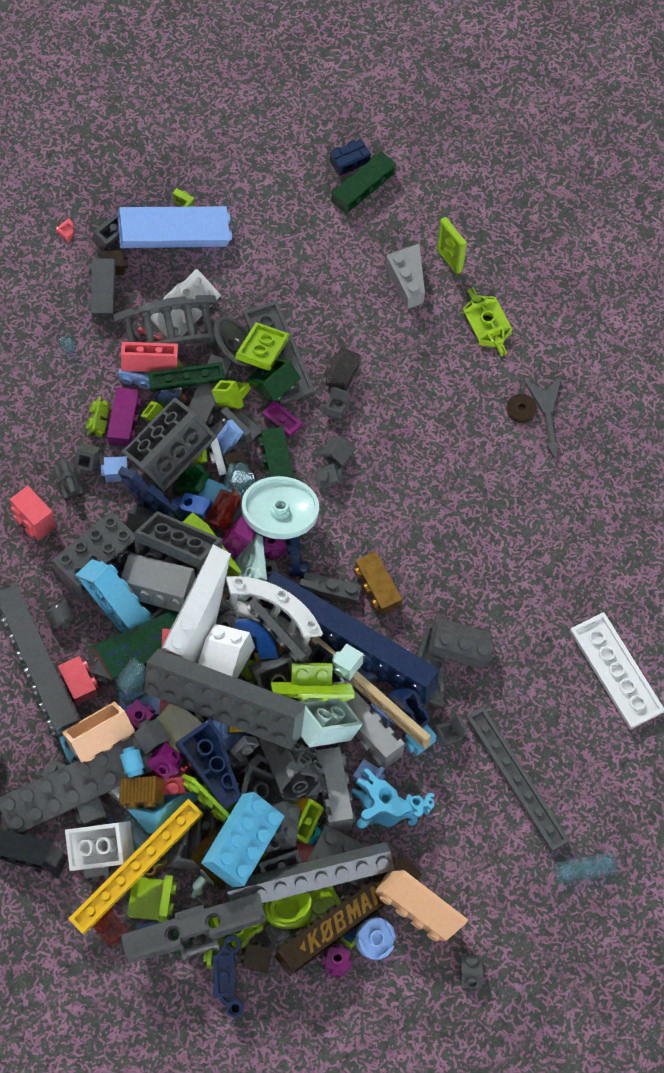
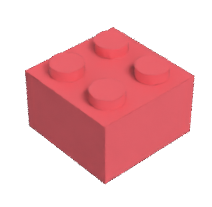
M26 486L10 499L12 506L10 509L14 513V520L19 525L22 523L26 527L25 531L31 538L35 537L39 541L56 528L53 512L29 486Z

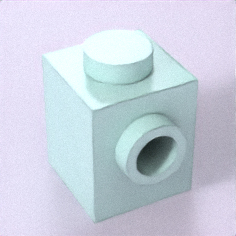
M346 644L340 652H336L332 659L335 674L350 681L363 664V653Z

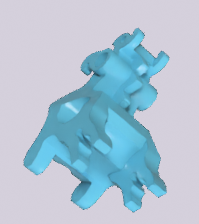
M367 768L364 769L363 774L368 780L364 781L359 778L356 782L362 788V791H358L355 788L351 791V794L360 800L365 809L361 813V819L356 822L355 826L358 830H364L373 824H379L386 828L393 827L405 818L410 819L408 821L410 826H414L418 821V817L422 816L423 813L428 815L434 807L432 798L435 795L433 793L427 794L424 799L420 795L412 797L408 794L406 800L398 797L397 791L385 780H379Z

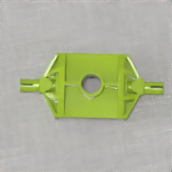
M474 287L469 288L467 292L471 297V301L463 308L462 314L466 315L478 339V345L496 347L500 356L506 355L508 352L503 344L512 334L513 329L496 297L477 295ZM488 315L491 316L493 319L491 321H486L483 319V317Z

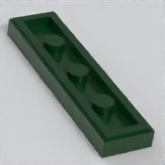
M222 362L148 372L151 392L218 383L220 380H225Z

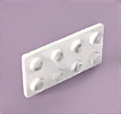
M196 269L185 281L177 284L163 299L186 296L187 299H196V295H214L217 300L221 294ZM199 308L191 309L194 324L202 316V310H199ZM182 309L172 310L171 317L175 336L181 337L188 331L185 314ZM161 312L152 314L150 320L168 338L164 315Z

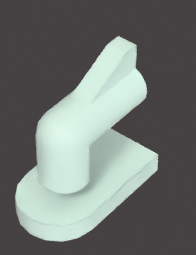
M200 869L201 876L197 878L192 886L193 892L191 897L193 899L203 894L202 887L207 881L212 885L215 884L202 869Z

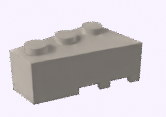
M419 244L386 255L385 267L406 308L409 309L423 304L425 288Z

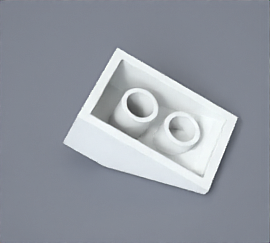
M214 624L205 639L198 664L238 678L255 648L250 632Z
M131 821L65 830L70 871L122 865L134 853Z

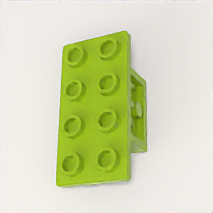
M292 663L291 682H271L272 692L287 698H297L301 701H307L309 698H317L320 701H328L330 698H338L339 701H349L355 698L351 683H332V663Z
M183 774L181 776L185 781L183 785L190 792L193 791L195 794H198L197 800L205 807L207 805L212 809L211 814L217 820H222L225 823L238 801L224 809L203 783L200 784L194 777Z

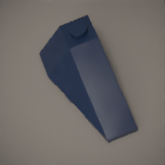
M209 719L178 740L175 747L216 801L224 809H227L238 801L241 795L231 768L222 734L211 719Z

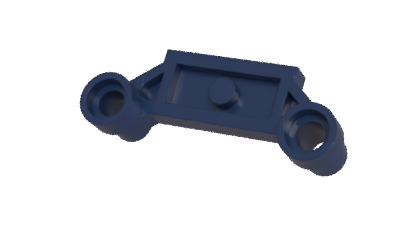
M300 536L291 538V543H287L288 554L292 556V564H289V576L301 575V577H304L305 572L309 573L308 561L301 562Z
M230 935L224 940V946L219 953L213 954L214 998H219L225 1004L227 1014L230 1017L237 1018L244 1012V1003L237 997L235 952L241 948L242 942L239 936ZM231 940H235L237 945L233 946ZM234 1004L238 1005L240 1009L236 1010Z

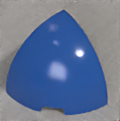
M237 619L235 621L236 629L250 632L255 646L253 651H258L259 659L279 658L277 643L265 627L248 619Z

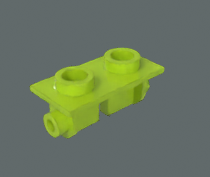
M101 396L91 403L89 412H92L86 423V428L88 429L87 436L93 432L95 436L102 437V434L105 433L107 421L101 418H108L110 405L108 401L101 402Z

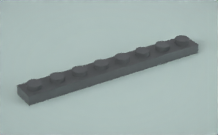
M484 706L467 715L466 719L550 851L554 852L570 842L569 838Z

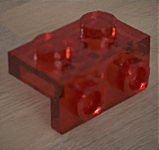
M233 488L230 492L220 489L204 522L209 526L227 530L229 524L233 521L237 508L242 503L243 498L238 490Z

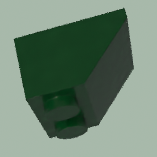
M277 358L270 371L258 368L245 380L265 399L277 401L283 397V394L288 389L295 387L301 377L290 360Z

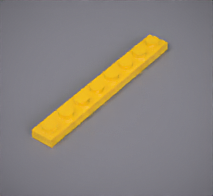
M188 798L68 919L82 934H85L204 815L203 812Z

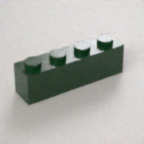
M382 151L377 155H373L368 163L361 165L356 173L348 176L340 186H336L332 190L331 202L345 214H348L396 174V163Z
M284 427L261 430V437L258 438L260 449H264V454H261L263 465H267L265 478L283 476L294 479Z

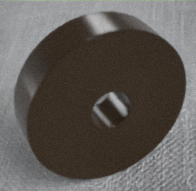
M516 394L509 399L506 410L508 416L513 421L526 423L534 418L537 405L535 400L529 395Z

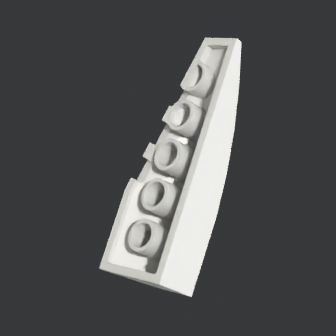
M212 545L161 650L195 663L199 662L205 639L217 621L231 553Z

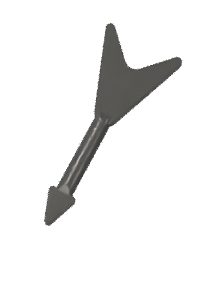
M557 378L546 391L541 390L532 382L526 380L525 384L543 415H545L549 441L547 448L552 457L556 458L559 443L556 442L552 412L561 378Z

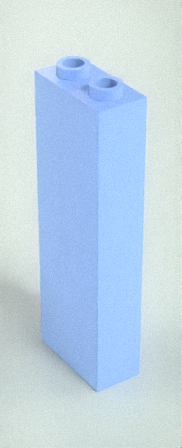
M226 206L120 207L117 214L120 248L226 247L229 241L232 240V231L228 226L230 224V213H227Z

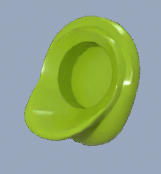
M309 892L265 902L266 919L270 924L281 929L304 927L312 917L311 895Z

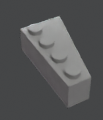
M340 747L316 750V755L324 766L321 773L327 784V788L322 792L326 824L339 832L352 830L356 819L355 812L351 808L353 803L351 791L348 792L347 787L349 775L348 772L344 771V765H346L345 753H341Z

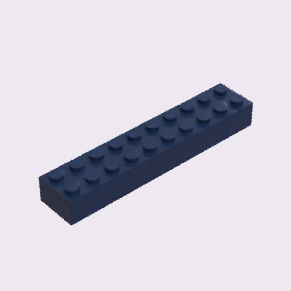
M274 571L266 580V582L274 584L294 595L310 610L323 633L322 636L318 637L335 652H340L348 644L363 653V664L360 667L365 672L373 673L380 681L388 682L395 689L399 686L416 691L421 699V703L424 705L438 688L440 669L278 572ZM262 599V606L272 610L274 604ZM281 609L279 615L290 622L291 618Z

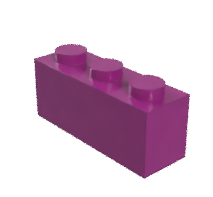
M116 387L107 434L108 445L127 447L136 438L134 427L139 423L137 411L138 408L142 407V397L139 396V390Z

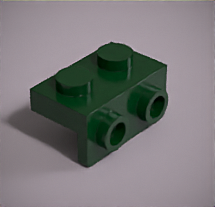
M190 464L180 475L172 492L176 496H183L185 493H201L210 474L201 464Z

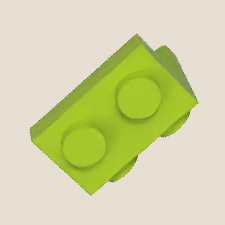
M165 875L164 880L141 877L131 887L128 917L158 922L168 921L169 915L173 916L174 903H171L172 895H176L177 883L174 882V877L172 875Z

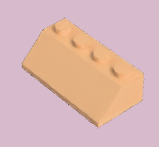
M405 870L387 872L375 891L383 903L394 906L396 913L402 917L407 916L412 920L411 924L420 930L424 929L428 933L427 936L436 942L447 941L468 921L466 917Z

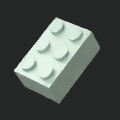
M317 698L299 701L305 704L301 736L309 747L351 741L363 725L346 701H339L338 698H330L328 701H320Z

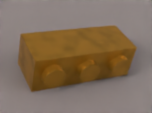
M375 551L355 560L354 574L357 579L361 578L363 582L362 588L366 595H370L373 609L375 611L378 610L382 616L401 607L403 599L377 552Z

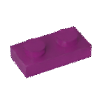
M276 401L262 412V416L276 428L284 427L285 435L289 438L302 427L303 423Z

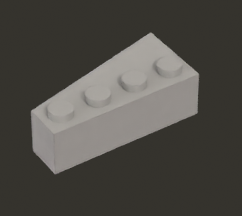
M354 690L355 698L346 701V703L363 724L355 735L360 740L359 744L362 749L371 753L373 762L378 767L381 765L386 769L403 756L405 743L401 739L396 740L394 731L390 727H384L382 719L377 713H370V706Z

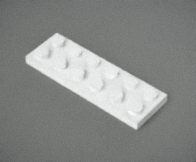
M604 612L570 629L571 635L630 730L664 713V707Z

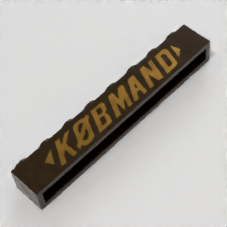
M407 856L401 860L398 857L393 861L395 869L393 871L405 870L416 880H419L422 876ZM387 872L374 875L375 879L370 883L368 881L362 883L358 887V892L354 895L352 892L342 899L343 903L339 906L334 904L326 911L327 915L322 918L320 916L316 917L310 922L311 926L308 929H300L293 935V940L289 943L286 940L277 947L278 951L274 957L289 977L359 926L364 920L387 905L375 893Z

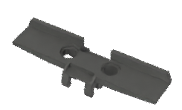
M259 892L207 909L205 905L175 913L174 919L121 935L126 961L130 964L180 950L185 961L188 960L189 956L212 949L218 951L221 950L219 937L266 921ZM212 918L220 919L218 927L211 928L210 920ZM173 930L179 931V938L175 941H171L168 938L169 933ZM201 934L210 936L213 939L212 941L189 948L185 946L186 943L191 942V937Z

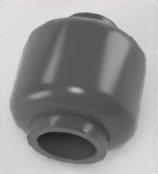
M59 600L47 607L48 610L45 615L52 628H60L62 631L72 626L70 622L73 621L75 616L68 603Z

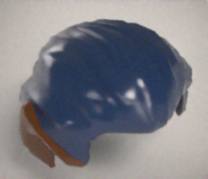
M165 389L159 391L155 396L156 403L160 404L163 408L174 398H177L184 405H187L188 401L187 395L185 393L182 395L179 390L176 393H171Z

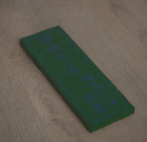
M172 610L94 645L93 650L110 679L114 681L146 666L147 661L157 649L162 648V629H171L179 612Z

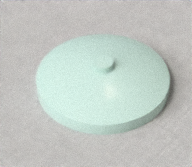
M275 476L261 479L246 490L242 499V515L245 522L255 532L269 538L290 539L308 532L318 519L319 501L316 494L309 486L293 478Z

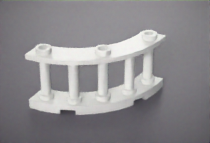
M239 576L226 577L230 592V598L226 601L229 602L231 610L224 614H236V616L252 620L263 626L265 621L261 623L250 612L252 607L249 603L238 601L237 599L239 595L253 596L259 603L261 599L274 604L273 609H265L299 647L310 656L312 653L308 645L310 638L322 636L323 633L313 614L300 600L286 590L263 580ZM281 609L291 618L290 622L279 615Z

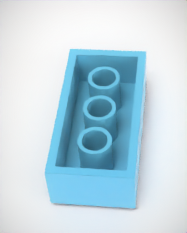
M92 559L75 576L117 630L123 633L150 621V612L146 608L141 607L139 598L134 593H131L128 590L129 585L118 577L117 569L111 564L107 565L103 561L99 562Z
M255 792L242 794L201 864L231 887L245 886L285 816Z

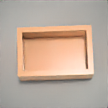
M113 702L62 731V734L72 753L82 763L84 761H91L101 751L110 750L113 744L129 739L135 730L125 711L116 702Z

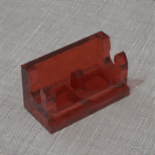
M111 908L93 925L109 949L122 940L121 935L128 933Z

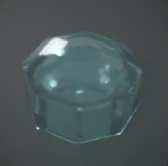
M63 336L58 341L59 347L65 353L72 354L76 350V344L69 337Z

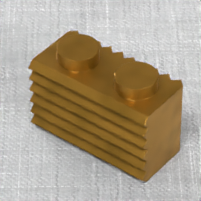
M156 776L120 779L119 804L125 805L126 809L132 810L138 809L139 805H144V808H156V804L164 803L165 780Z

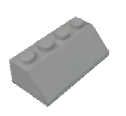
M130 553L127 557L121 579L129 585L128 590L134 593L140 602L180 612L196 577L193 568Z

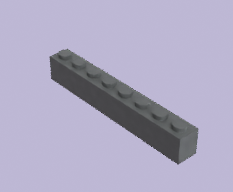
M387 842L252 875L245 886L231 887L229 884L225 885L229 901L259 892L261 902L265 903L395 869L391 850Z

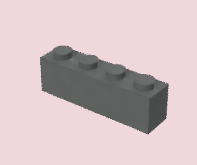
M211 354L207 364L222 362L225 380L232 379L234 374L232 361ZM218 383L198 385L189 405V408L208 427L213 425L215 420L214 412L220 408L216 404L212 390Z

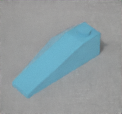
M197 775L192 776V777H194L200 784L202 783L201 780L198 778ZM188 790L186 794L164 796V803L156 804V808H144V805H139L138 809L128 810L147 833L153 834L188 798L195 803L199 795Z

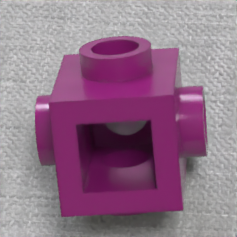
M260 535L263 537L265 558L276 560L281 556L287 555L285 539H274Z
M138 699L125 711L135 731L140 728L139 724L149 719L151 722L157 718L154 715L156 711L148 703L144 706Z
M165 742L152 752L147 765L166 780L169 776H175L180 771L183 757Z
M342 945L329 947L328 953L324 952L322 965H326L325 973H329L333 977L346 976V970H351L353 957H349L350 950H346V947ZM334 957L342 958V960L340 962L334 961Z

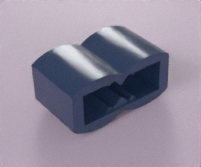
M398 686L389 694V699L421 728L430 722L429 713L421 706V699L416 691Z

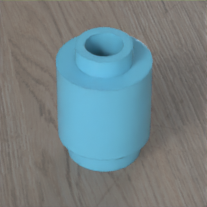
M134 746L123 749L120 759L125 774H128V778L144 774L143 768L145 766L140 750H135Z

